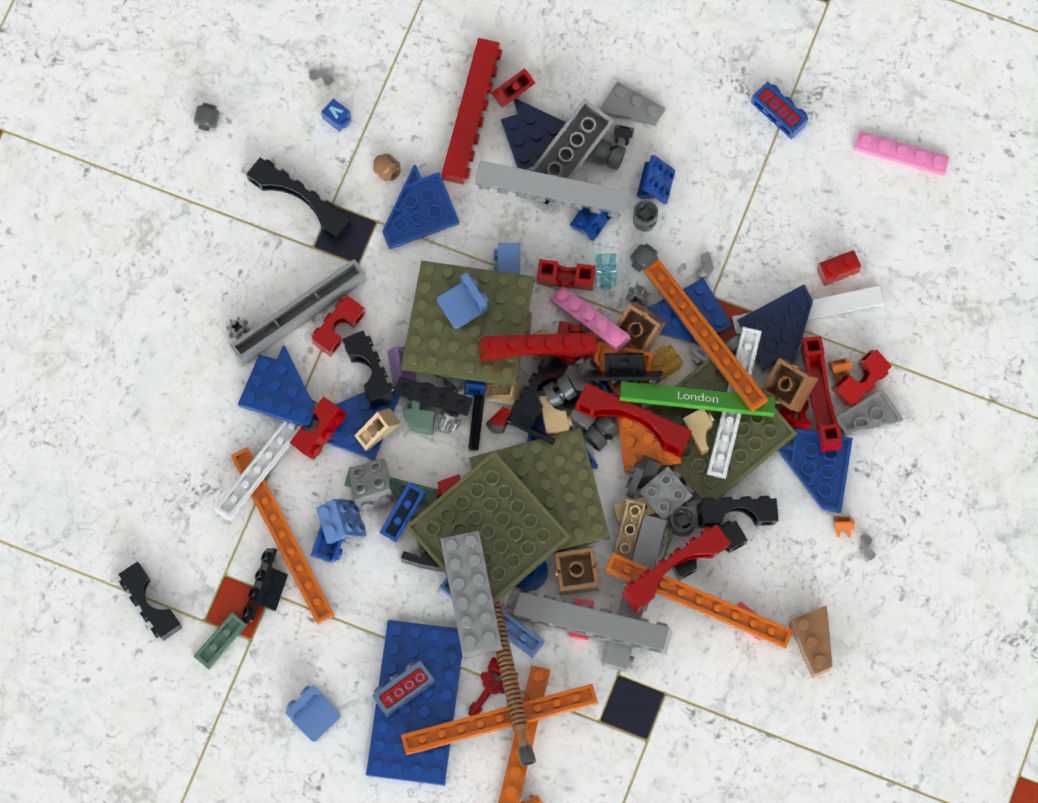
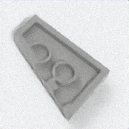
M617 81L600 107V110L617 118L633 119L636 122L656 126L665 108Z
M883 389L836 417L844 436L904 421Z

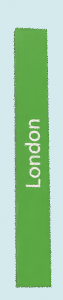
M621 381L620 401L774 417L775 397H767V403L751 412L737 393Z

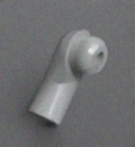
M706 252L700 255L703 265L696 272L699 279L708 278L714 269L710 253Z

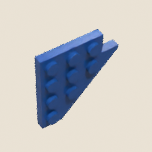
M413 165L382 230L389 250L460 224L439 172L421 178L417 166Z
M704 278L683 289L718 335L732 328V324ZM665 299L646 308L667 322L659 335L696 345L699 344Z
M282 346L277 359L259 354L240 397L238 406L310 429L316 415L312 412L315 406L286 347Z
M365 392L336 404L347 412L343 423L334 431L332 438L326 443L375 461L383 439L377 442L371 449L365 450L354 435L378 411L390 408L394 413L400 396L393 393L394 401L372 409ZM315 415L314 419L319 421L318 416Z
M795 428L797 436L793 439V446L785 445L778 450V453L821 510L841 513L853 438L841 436L842 444L840 450L821 452L817 432Z

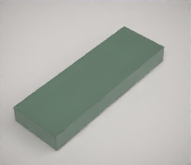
M231 612L193 657L209 670L247 627V624Z

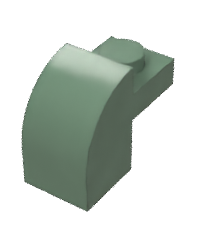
M409 399L408 408L411 409H404V418L407 426L416 433L433 435L434 411L420 410L421 403Z

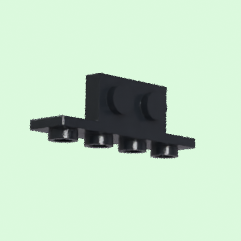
M605 353V371L587 372L585 381H590V383H601L602 381H609L610 383H619L621 381L657 383L659 380H662L664 371H645L644 353Z
M402 376L399 377L394 392L397 396L464 416H468L473 401L472 397L455 393L448 388L435 387L431 383H422Z
M267 548L261 556V566L255 574V583L249 591L248 604L242 612V620L245 623L253 622L258 606L271 611H276L288 574L272 568L277 553L275 548Z

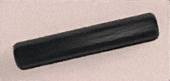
M482 395L474 396L468 449L471 451H478L485 399Z

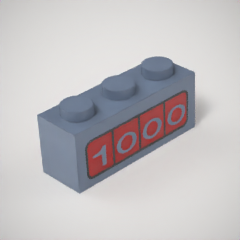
M413 661L406 667L405 672L393 675L389 679L391 682L384 686L382 684L374 689L372 697L384 715L388 717L434 684L435 681L421 661L417 663Z

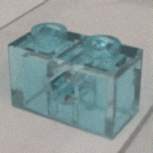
M597 254L596 288L600 287L603 290H609L616 285V254Z

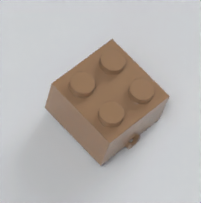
M632 302L628 304L616 325L629 334L631 338L623 347L649 352L667 322L639 303Z
M778 358L761 391L769 397H775L776 404H782L790 410L800 412L819 378L789 360Z
M593 547L554 553L555 574L558 580L560 596L599 590L598 563H595Z

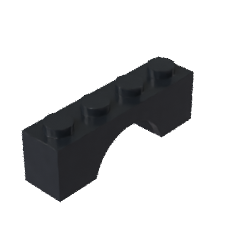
M364 330L343 338V344L351 363L365 364L372 371L370 379L363 385L372 409L394 401L392 395L395 392L392 383H387L385 379L388 375L384 366L381 368L378 362H381L377 351L373 352L371 348L374 346L371 337L366 336Z
M548 355L546 360L542 359L537 367L539 371L537 374L533 373L528 381L530 383L529 387L525 386L521 391L520 401L516 400L512 405L511 410L513 413L511 419L531 430L543 408V405L537 398V392L550 382L556 383L559 377L566 374L569 365L552 355Z
M751 496L740 497V499L723 497L721 500L707 497L697 504L699 528L713 527L716 524L719 526L723 522L724 516L730 512L746 514L755 526H771L779 521L777 498H770V496H760L758 499H751Z
M736 520L732 523L727 521L720 526L722 532L731 542L725 551L731 553L747 544L748 540ZM697 559L682 562L672 568L679 581L696 572Z
M138 561L118 574L121 578L118 582L124 591L127 589L132 595L129 598L134 606L139 605L143 610L140 612V615L145 622H151L153 625L151 631L156 638L161 637L164 641L183 628L170 608L164 610L155 609L147 603L145 593L151 580Z

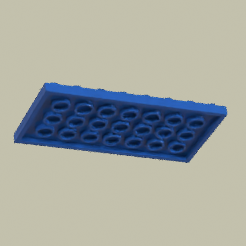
M388 620L379 686L382 684L385 686L391 682L389 679L396 673L402 674L405 672L406 667L413 661L416 663L421 661L434 678L435 683L388 717L384 715L376 704L366 776L445 786L450 744L406 756L401 735L454 721L462 662L458 629Z

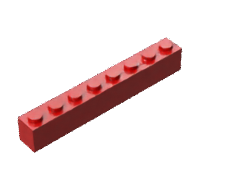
M482 38L477 40L444 162L442 180L464 185L465 179H469L471 168L468 167L470 162L474 161L476 152L473 151L474 145H478L480 139L478 130L484 124L485 117H482L483 111H487L489 105L487 96L492 94L494 83H491L492 77L496 78L498 71L496 63L497 60H501L503 50L500 49V42Z

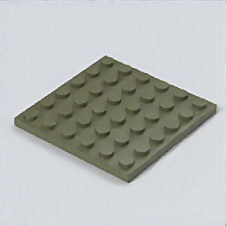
M421 260L401 369L404 371L516 387L521 356L500 359L498 361H480L478 342L483 336L525 335L534 276ZM468 273L470 278L474 277L477 281L479 292H484L489 301L487 302L488 311L462 327L454 329L436 299L438 296L461 283L460 276Z
M709 358L674 387L727 392L729 382ZM655 404L648 408L655 415L666 417L677 425H684L683 418L699 410ZM776 408L774 417L742 414L726 479L707 475L722 412L705 410L706 412L709 411L714 419L712 422L713 428L706 435L709 452L701 455L691 437L681 456L682 464L672 466L680 473L685 482L691 486L701 500L707 497L719 500L796 437L797 433Z
M581 428L552 435L556 439L553 445L537 439L495 451L571 536V539L554 553L610 539ZM492 452L469 457L471 468L476 467Z
M495 451L405 526L446 575L440 538L479 531L494 604L571 539V536Z

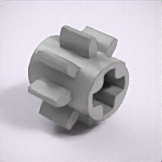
M636 284L634 289L629 287L626 300H629L630 303L637 302L640 305L647 306L650 293H647L646 286L643 287Z
M239 317L234 321L230 319V326H226V330L231 331L228 334L229 338L235 337L236 340L250 331L249 327H245L248 324L247 320L242 322ZM237 327H241L239 329V332H235V330H237Z
M699 344L692 349L691 354L693 356L691 361L695 365L699 366L709 359V356Z
M583 357L576 362L578 366L575 371L580 378L585 379L587 372H596L599 367L593 357Z
M447 410L445 412L441 411L435 421L439 423V430L445 433L455 432L461 423L457 419V413Z

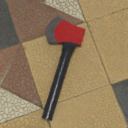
M504 406L486 422V426L492 433H504L509 424L551 445L556 440L554 437L534 427L530 430L511 419L513 411Z

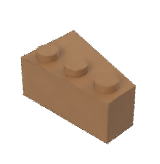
M827 606L794 618L789 623V627L793 630V636L812 678L829 672L833 667Z

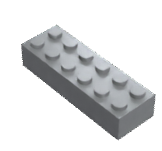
M584 98L530 171L572 179L613 124L614 120ZM527 196L526 198L545 213L553 204V201L549 200L538 202L534 200V197Z
M474 531L440 538L464 658L503 650L480 532Z

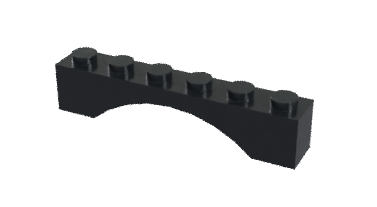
M259 157L246 174L248 181L262 191L285 192L301 199L316 214L321 224L322 232L338 243L351 226L349 215L344 211H337L331 202L321 200L315 191H308L299 180H292L286 171L282 169L279 171L270 160H263Z

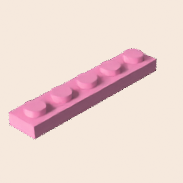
M859 131L854 147L855 151L942 176L945 174L949 156L863 131Z
M564 286L550 299L555 306L590 332H595L598 338L617 352L631 339L629 334Z

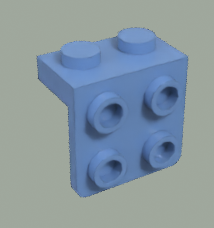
M468 273L460 276L461 283L438 296L436 299L454 329L462 327L488 311L487 302L489 301L484 292H479L477 281L474 277L470 278Z
M333 499L316 508L327 544H333L345 537L363 538L366 536L365 524L362 522L359 513L360 509L354 501Z
M313 684L311 687L307 686L301 691V697L297 701L292 700L286 706L287 710L285 713L312 742H316L340 719L341 714Z

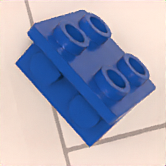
M651 155L650 161L644 164L637 197L640 199L656 198L661 203L667 204L675 176V169L656 155Z

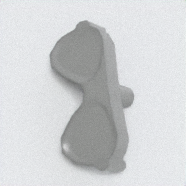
M309 70L311 81L323 78L327 86L334 81L330 74L323 73V71Z
M863 534L860 536L862 543L860 551L864 552L866 562L875 558L876 554L869 547L872 538L869 535Z

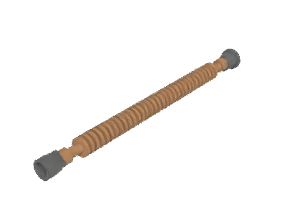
M498 600L494 606L503 650L495 652L497 654L496 657L498 659L506 701L508 702L507 706L509 707L513 731L518 732L521 766H527L536 763L533 747H531L530 740L525 732L528 729L522 696L520 695L521 692L519 690L520 687L511 648L509 647L510 643L500 600Z

